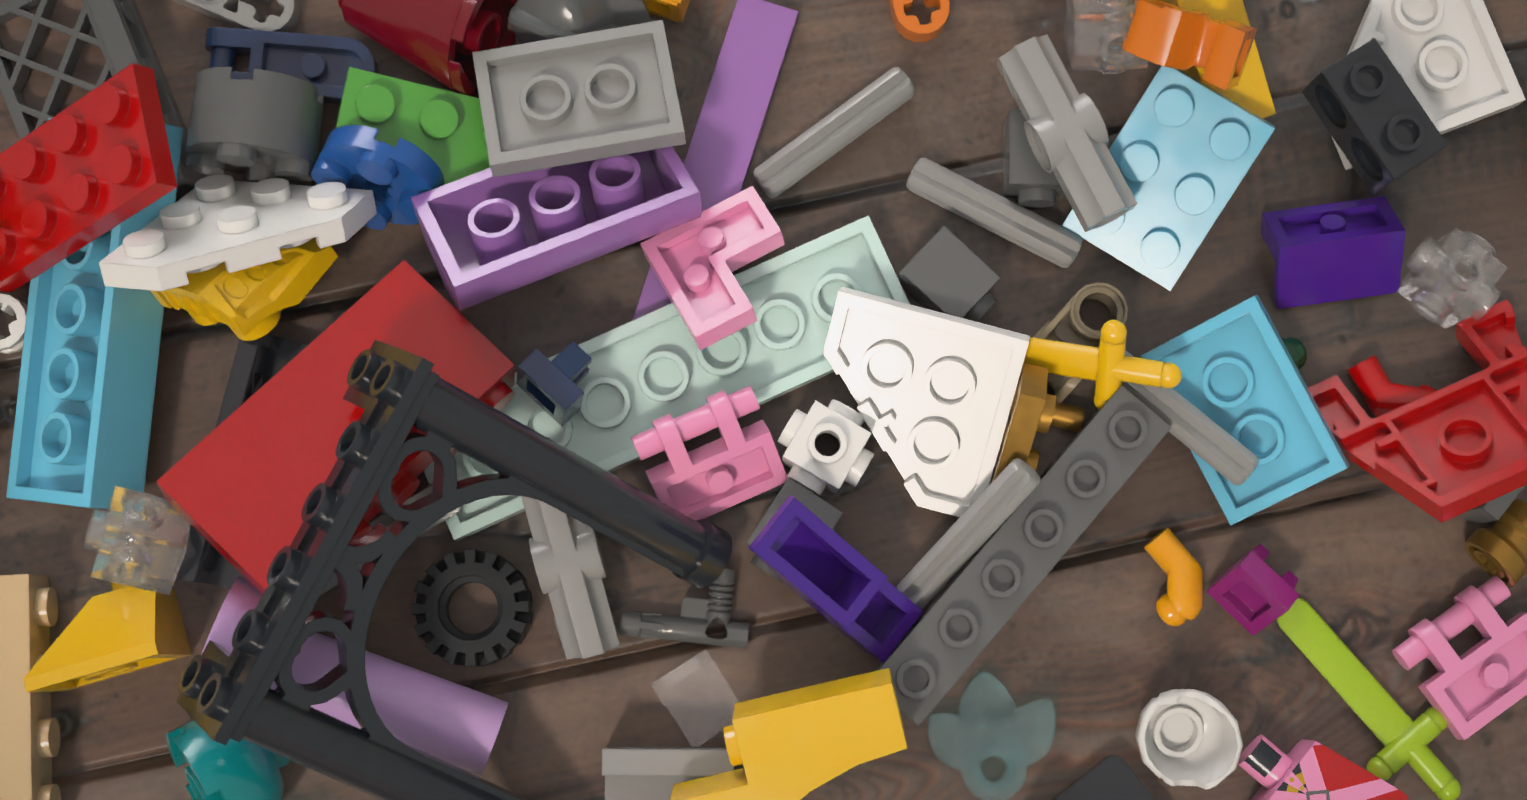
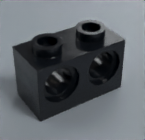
M1375 38L1321 71L1302 91L1372 196L1426 162L1448 145Z

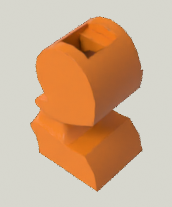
M1137 0L1136 10L1122 49L1164 67L1187 70L1192 66L1203 68L1204 74L1202 79L1223 90L1238 86L1257 28L1230 19L1219 21L1211 18L1204 11H1188L1159 0Z

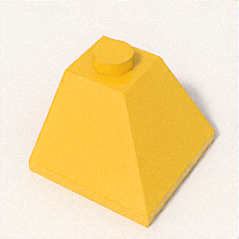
M149 571L132 573L111 580L110 583L113 591L93 596L23 678L26 692L69 691L192 655L173 581L163 579L151 580Z

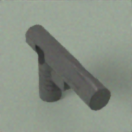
M724 569L717 580L709 585L710 591H708V595L710 597L707 599L683 598L680 616L622 610L619 635L747 649L750 623L731 621V613L729 612L732 610L730 604L733 601L730 598L733 597L731 592L734 590L732 585L735 584L736 570ZM720 618L723 621L728 632L725 638H712L706 635V628L713 619Z

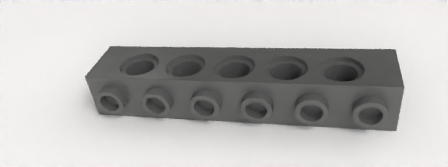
M1121 385L1100 410H1095L1079 432L1072 437L1040 475L1039 485L962 566L916 620L885 662H881L874 670L890 668L900 713L911 723L919 726L1172 428L1124 386Z

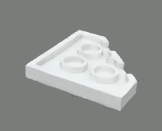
M1370 0L1348 54L1375 38L1440 134L1511 109L1526 100L1483 0ZM1333 139L1345 170L1353 168Z
M211 175L197 181L195 188L179 201L162 208L159 212L160 215L140 231L127 235L122 241L123 244L99 262V266L106 287L165 291L188 285L187 273L207 271L222 262L225 263L228 273L280 260L282 259L280 249L302 245L315 237L320 249L343 243L349 240L377 214L373 190L348 189L340 182H325L315 186L289 185V181L283 178H270L259 182L234 181L230 175Z
M841 286L823 352L836 375L840 374L858 403L857 409L882 450L887 451L905 480L904 486L915 504L919 507L961 517L990 485L1030 336Z

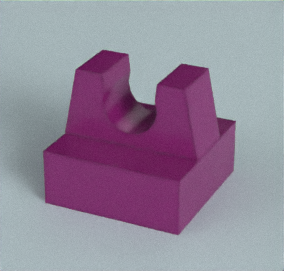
M1259 544L1217 576L1206 591L1252 636L1286 613L1299 597V594L1294 590L1298 578L1290 570L1279 576L1269 567L1264 560L1270 552L1262 544Z

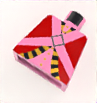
M1261 734L1244 749L1237 764L1262 785L1251 800H1407L1409 798L1401 790L1313 740L1301 739L1286 755Z

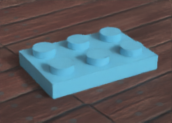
M1161 66L1109 149L1138 204L1134 209L1126 212L1116 220L1088 232L1084 231L1072 209L1062 226L1171 291L1275 130V126L1184 71Z
M1258 295L1239 303L1141 355L1144 359L1176 364L1181 369L1182 379L1173 389L1257 456L1259 460L1257 468L1243 484L1238 486L1232 484L1191 450L1230 525L1325 480L1350 466Z

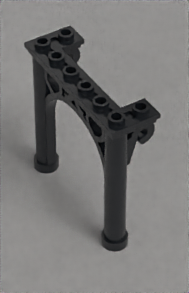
M375 339L370 350L362 351L353 362L347 376L349 388L343 397L344 400L364 409L359 421H353L342 433L335 452L338 459L325 483L315 486L308 495L301 512L303 523L291 545L283 547L272 560L267 573V583L269 585L255 610H248L238 622L232 637V652H228L222 645L209 640L202 655H195L184 668L178 685L180 695L176 702L212 740L226 746L229 739L239 743L241 739L380 800H529L402 742L392 735L377 714L369 693L365 670L367 631L378 595L385 580L402 554L421 533L449 512L479 499L502 495L525 496L540 500L672 571L676 577L696 588H705L711 585L722 574L731 556L732 537L728 531L706 519L693 520L445 381L438 374L431 371L434 364L423 357ZM412 426L417 428L416 432L409 433ZM451 447L498 473L483 474L457 481L456 461L450 450ZM425 450L431 455L434 462L432 493L411 504L399 505L392 496L391 484L393 478L408 455L415 451ZM372 500L379 510L396 521L389 529L378 523L371 533L360 539L351 540ZM364 563L361 570L359 571L356 564ZM333 571L338 578L339 590L335 604L345 610L343 621L331 613L323 611L311 612ZM328 631L334 633L337 639L339 664L313 683H296L292 676V665L295 657L300 653L302 644L308 637L317 632ZM273 681H275L277 685V688L275 690L270 688ZM344 691L350 709L361 729L311 707V705L326 703Z

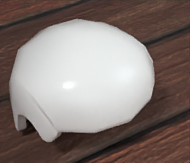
M1173 689L1160 693L1157 698H1152L1141 711L1135 732L1141 761L1159 779H1163L1170 786H1197L1205 790L1216 787L1236 770L1243 748L1238 721L1221 701L1209 693L1196 689Z

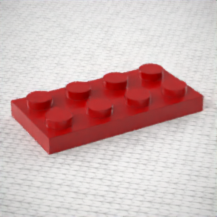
M131 63L0 153V291L12 293L178 187L152 68Z

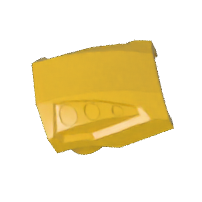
M312 238L302 245L280 249L282 258L280 260L228 273L225 263L222 262L207 271L187 273L188 285L165 291H149L162 306L169 309L173 307L176 310L180 308L185 309L199 325L209 326L221 322L228 325L239 339L252 341L265 336L277 325L282 309L300 304L338 258V255L331 246L320 249L316 238Z

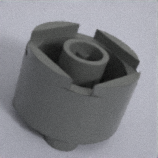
M212 67L201 70L196 74L185 149L187 169L209 175L224 174L225 171L244 174V182H259L270 178H283L299 182L312 180L311 171L317 161L325 101L324 95L317 97L318 88L315 85L283 73L254 68L252 79H231L232 67Z

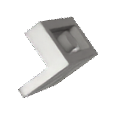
M605 747L602 749V776H605V800H670L672 787L675 783L734 770V766L731 765L727 748Z

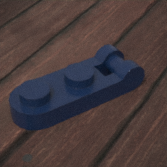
M224 27L207 29L205 50L211 52L209 68L232 67L231 79H252L253 68L283 73L315 85L318 88L317 97L324 95V103L341 104L349 67L379 74L378 64L370 50L356 39L340 36ZM250 54L248 72L235 71L236 56Z

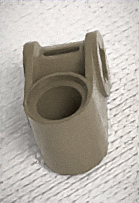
M1096 282L1085 285L1070 299L1051 322L1048 320L1034 338L1099 347L1101 330H1092L1082 322L1079 314L1081 303L1089 299L1099 300L1109 309L1110 320H1119L1125 324L1128 314L1126 299L1117 288L1108 283ZM1048 374L1047 386L1054 391L1053 395L1056 396V402L1060 404L1082 379Z

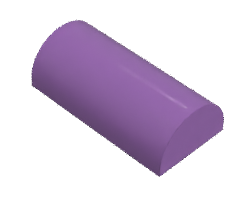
M673 146L494 178L491 168L411 197L433 262L457 311L467 309L700 218L702 214L700 191Z

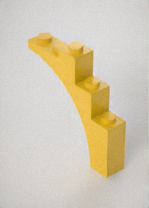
M890 668L735 703L732 717L733 725L723 727L731 765L743 764L744 768L675 783L672 787L670 800H801L810 791L856 765L907 749L905 730Z

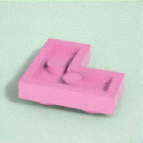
M751 186L702 211L700 218L664 231L640 243L645 258L699 350H702L757 321L753 306L732 272L785 245L780 228L754 187Z

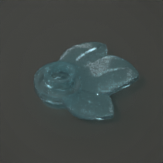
M986 671L977 674L965 688L959 703L958 715L953 713H935L928 717V738L934 754L940 762L960 770L967 788L975 796L983 800H1007L1013 797L1024 784L1027 766L1039 761L1050 751L1056 728V713L1050 699L1032 701L1016 708L1014 700L998 679ZM991 756L999 757L1005 767L1003 776L996 781H988L982 774V764Z

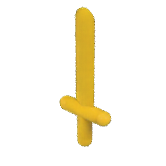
M1109 320L1104 323L1101 328L1099 347L1030 337L1023 362L1047 368L1048 374L1096 381L1094 404L1099 410L1120 388L1122 381L1154 387L1162 386L1163 388L1170 389L1176 387L1182 379L1181 369L1174 363L1125 356L1127 329L1119 320Z

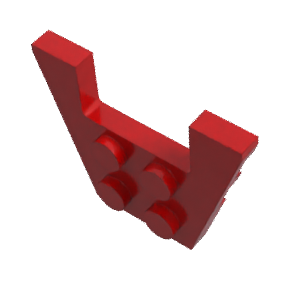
M1506 299L1456 322V339L1482 371L1379 417L1370 418L1337 375L1308 387L1344 456L1441 523L1527 485L1526 346L1522 347L1515 326L1516 316L1508 300Z

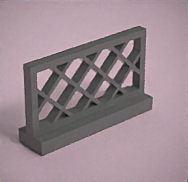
M6 0L0 3V25L18 16L32 21L19 56L5 51L0 39V91L20 140L46 123L48 118H53L58 114L69 83L92 91L131 63L152 68L154 71L164 124L183 128L176 195L185 196L195 188L197 181L205 178V174L191 171L186 167L187 154L185 149L188 132L135 0H82L83 7L74 30L50 21L58 0ZM38 7L36 14L28 12ZM47 27L71 36L58 71L34 62ZM91 27L94 30L96 38L88 35ZM85 42L100 47L106 60L96 86L72 77ZM9 60L16 62L14 70L12 69ZM31 68L55 77L41 112L27 107L22 95ZM31 116L39 118L36 127Z

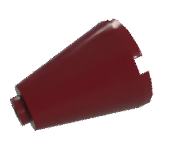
M338 0L343 18L348 25L456 93L478 98V95L475 91L478 87L472 52L515 45L517 39L515 31L507 29L510 10L517 0Z

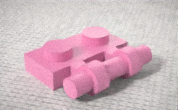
M747 386L729 395H726L725 391L722 390L706 397L708 404L674 419L669 413L653 420V428L631 437L641 461L662 451L666 452L669 461L646 470V474L659 501L697 521L786 483L788 480L787 474L764 420L762 419L742 429L737 420L760 409L751 386ZM718 427L721 438L687 452L683 442Z
M1493 576L1478 588L1471 585L1454 597L1455 605L1431 622L1425 618L1408 630L1410 637L1392 650L1398 663L1406 670H1410L1425 658L1429 659L1438 672L1419 685L1418 688L1432 707L1441 713L1448 724L1447 727L1457 740H1466L1527 695V612H1519L1507 622L1502 620L1494 608L1510 597L1511 593L1505 583L1497 576ZM1472 624L1484 639L1458 656L1448 641Z

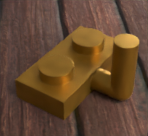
M1023 363L990 484L1013 459L1019 458L1024 460L1036 471L1039 450L1031 449L1036 431L1047 434L1050 426L1079 432L1081 429L1085 408L1062 402L1058 404L1056 396L1047 394V368Z

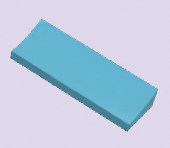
M165 124L177 181L183 128ZM177 188L30 280L6 498L86 508L142 511L164 306L159 303L149 290L106 287L99 262L122 245V241L127 235L140 231L160 215L159 212L162 208L175 203Z

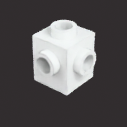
M834 399L831 400L828 407L815 400L808 414L796 409L777 441L787 447L782 456V464L791 469L787 478H791L817 496H820L824 489L836 495L844 481L856 487L874 456V453L864 448L871 432L861 427L864 422L863 416L849 406ZM823 433H830L838 439L840 444L839 451L832 456H823L815 448V439Z

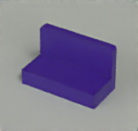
M1381 196L1262 213L1261 235L1275 261L1273 300L1278 308L1283 309L1392 294L1399 290L1406 230L1386 197Z

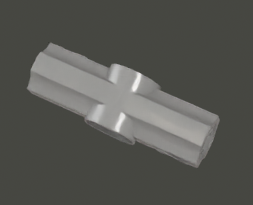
M1048 35L1034 36L1014 46L1006 54L999 57L996 65L1008 86L1011 96L1016 101L1026 120L1024 122V130L1030 148L1041 167L1047 173H1054L1084 231L1088 232L1098 229L1134 209L1138 203L1107 147L1109 142L1108 132L1101 114L1088 95L1085 93L1079 95Z
M521 496L533 537L529 538V545L535 571L543 594L548 593L556 629L566 659H585L603 654L611 648L619 646L620 640L603 578H606L607 575L595 530L540 500Z

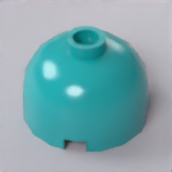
M190 720L165 733L166 743L176 768L185 763L189 764V766L184 768L189 782L185 787L192 800H282L284 783L280 768L289 764L288 759L242 739L240 743L229 739L226 746L212 740L194 720Z

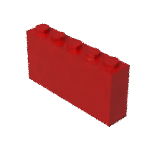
M405 260L400 262L156 481L165 499L262 595L269 585L267 583V573L272 560L283 547L291 545L303 523L301 512L308 495L315 486L325 483L338 459L335 452L342 433L353 421H359L364 412V409L344 400L343 397L349 388L347 376L353 362L362 351L370 350L375 339L432 362L434 366L431 371L438 374L440 378L499 411H502L508 405L515 394L511 389L515 385V365ZM412 426L409 433L416 432L417 428ZM451 447L450 450L454 456L458 451ZM415 451L408 455L401 463L400 469L394 476L391 484L392 496L397 504L402 505L415 492L420 484V480L416 477L433 462L431 455L427 451ZM373 500L351 540L360 539L370 533L372 527L368 522L381 511L375 506Z

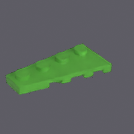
M349 67L335 129L347 125L368 126L380 129L375 140L385 142L393 147H396L399 138L413 143L429 155L439 166L444 175V185L490 168L479 98Z

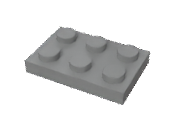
M663 20L472 52L489 164L493 178L686 144Z

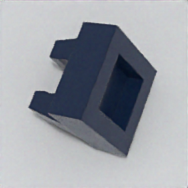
M574 341L552 361L536 348L518 366L516 384L563 427L581 408L584 392L577 385L589 373L590 369L587 366L591 363L592 358Z

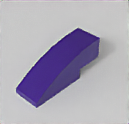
M789 495L748 547L764 564L864 652L883 663L923 613L918 606L887 581L888 577L791 495Z

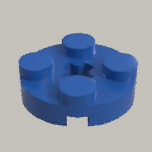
M347 125L331 131L311 171L312 179L317 184L340 182L348 189L373 190L377 214L364 225L368 228L383 230L388 222L401 225L419 224L411 197L443 186L445 183L444 175L434 160L419 147L402 138H399L396 147L375 140L380 129L362 125Z

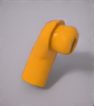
M1167 527L1153 537L1143 548L1167 575V593L1162 595L1156 602V611L1166 624L1177 627L1182 625L1186 619H1195L1203 608V571L1196 559Z

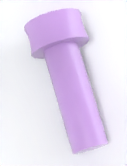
M238 577L232 585L214 621L203 651L209 640L222 645L228 652H232V637L238 622L248 610H255L263 596L247 579ZM315 633L306 639L292 665V676L296 683H313L339 664L337 640L319 633ZM365 650V670L371 700L377 714L392 735L416 749L458 768L482 776L509 702ZM275 681L270 686L273 690L277 688ZM344 691L326 703L311 705V707L361 729L350 709Z

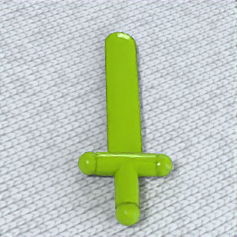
M1297 598L1291 608L1276 619L1277 623L1385 746L1368 762L1366 770L1387 781L1408 763L1428 787L1435 792L1439 799L1456 800L1461 793L1460 783L1427 746L1448 726L1441 713L1436 708L1429 707L1413 721L1312 606L1304 599Z

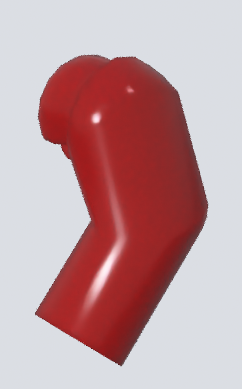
M1376 355L1347 369L1375 417H1379L1436 391L1434 388L1423 384L1415 387L1391 383Z

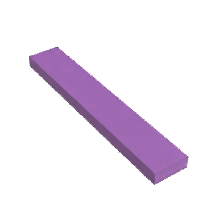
M737 0L684 161L685 168L700 191L702 211L743 190L795 29L799 11L763 0ZM651 266L633 320L672 303Z

